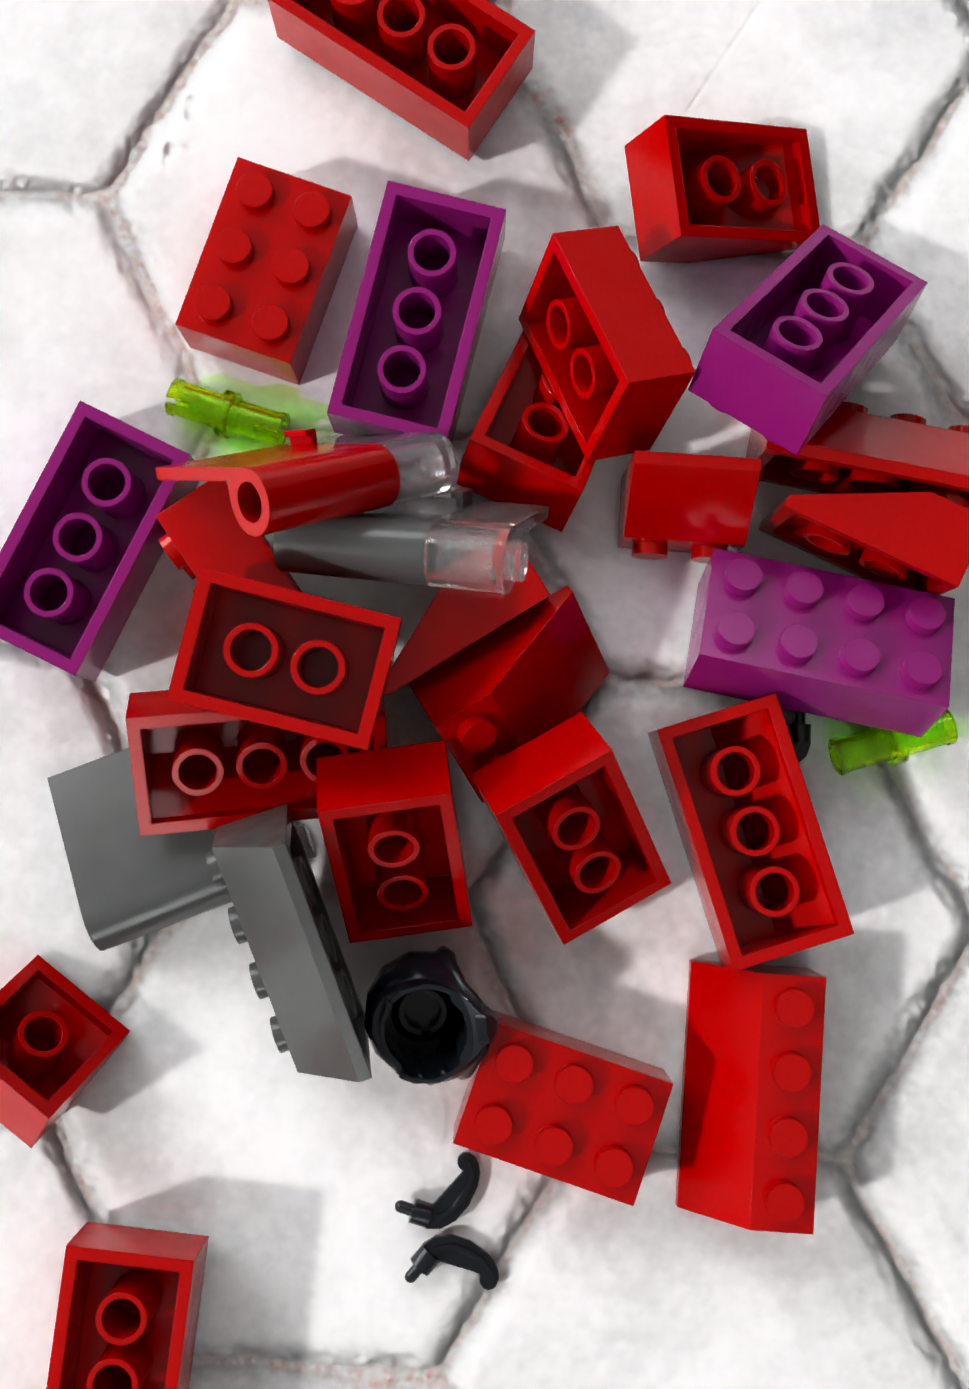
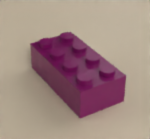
M387 182L327 410L328 418L335 433L448 460L505 239L506 209L401 183Z
M823 224L712 329L688 390L709 402L716 410L727 413L762 434L769 442L782 446L793 454L798 455L894 344L928 282Z
M79 401L0 551V639L72 675L96 682L164 551L158 539L165 535L166 531L156 518V515L194 491L199 481L157 480L155 467L194 461L192 456Z
M714 548L698 583L683 687L747 701L776 693L781 708L922 737L949 708L955 598Z

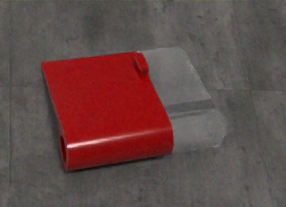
M315 428L284 431V437H290L289 444L155 467L157 480L227 481L231 506L238 524L247 534L257 537L449 493L456 485L460 470V460L450 440L437 432L342 434L317 438Z

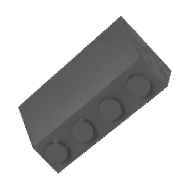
M288 803L216 827L212 850L206 852L207 865L216 887L227 886L234 905L228 908L231 929L238 944L248 942L255 962L249 964L251 980L259 999L269 997L276 1016L270 1017V1026L279 1052L290 1051L298 1073L354 1082H362L372 1078L369 1039L364 1028L365 1014Z

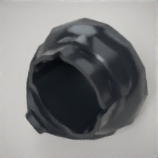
M443 945L436 951H408L382 966L367 991L364 1028L375 1053L399 1074V1078L414 1084L424 1083L433 1085L455 1078L465 1080L473 1075L487 1054L490 1043H492L496 1035L499 1017L484 1004L477 993L469 986L458 966L455 953Z

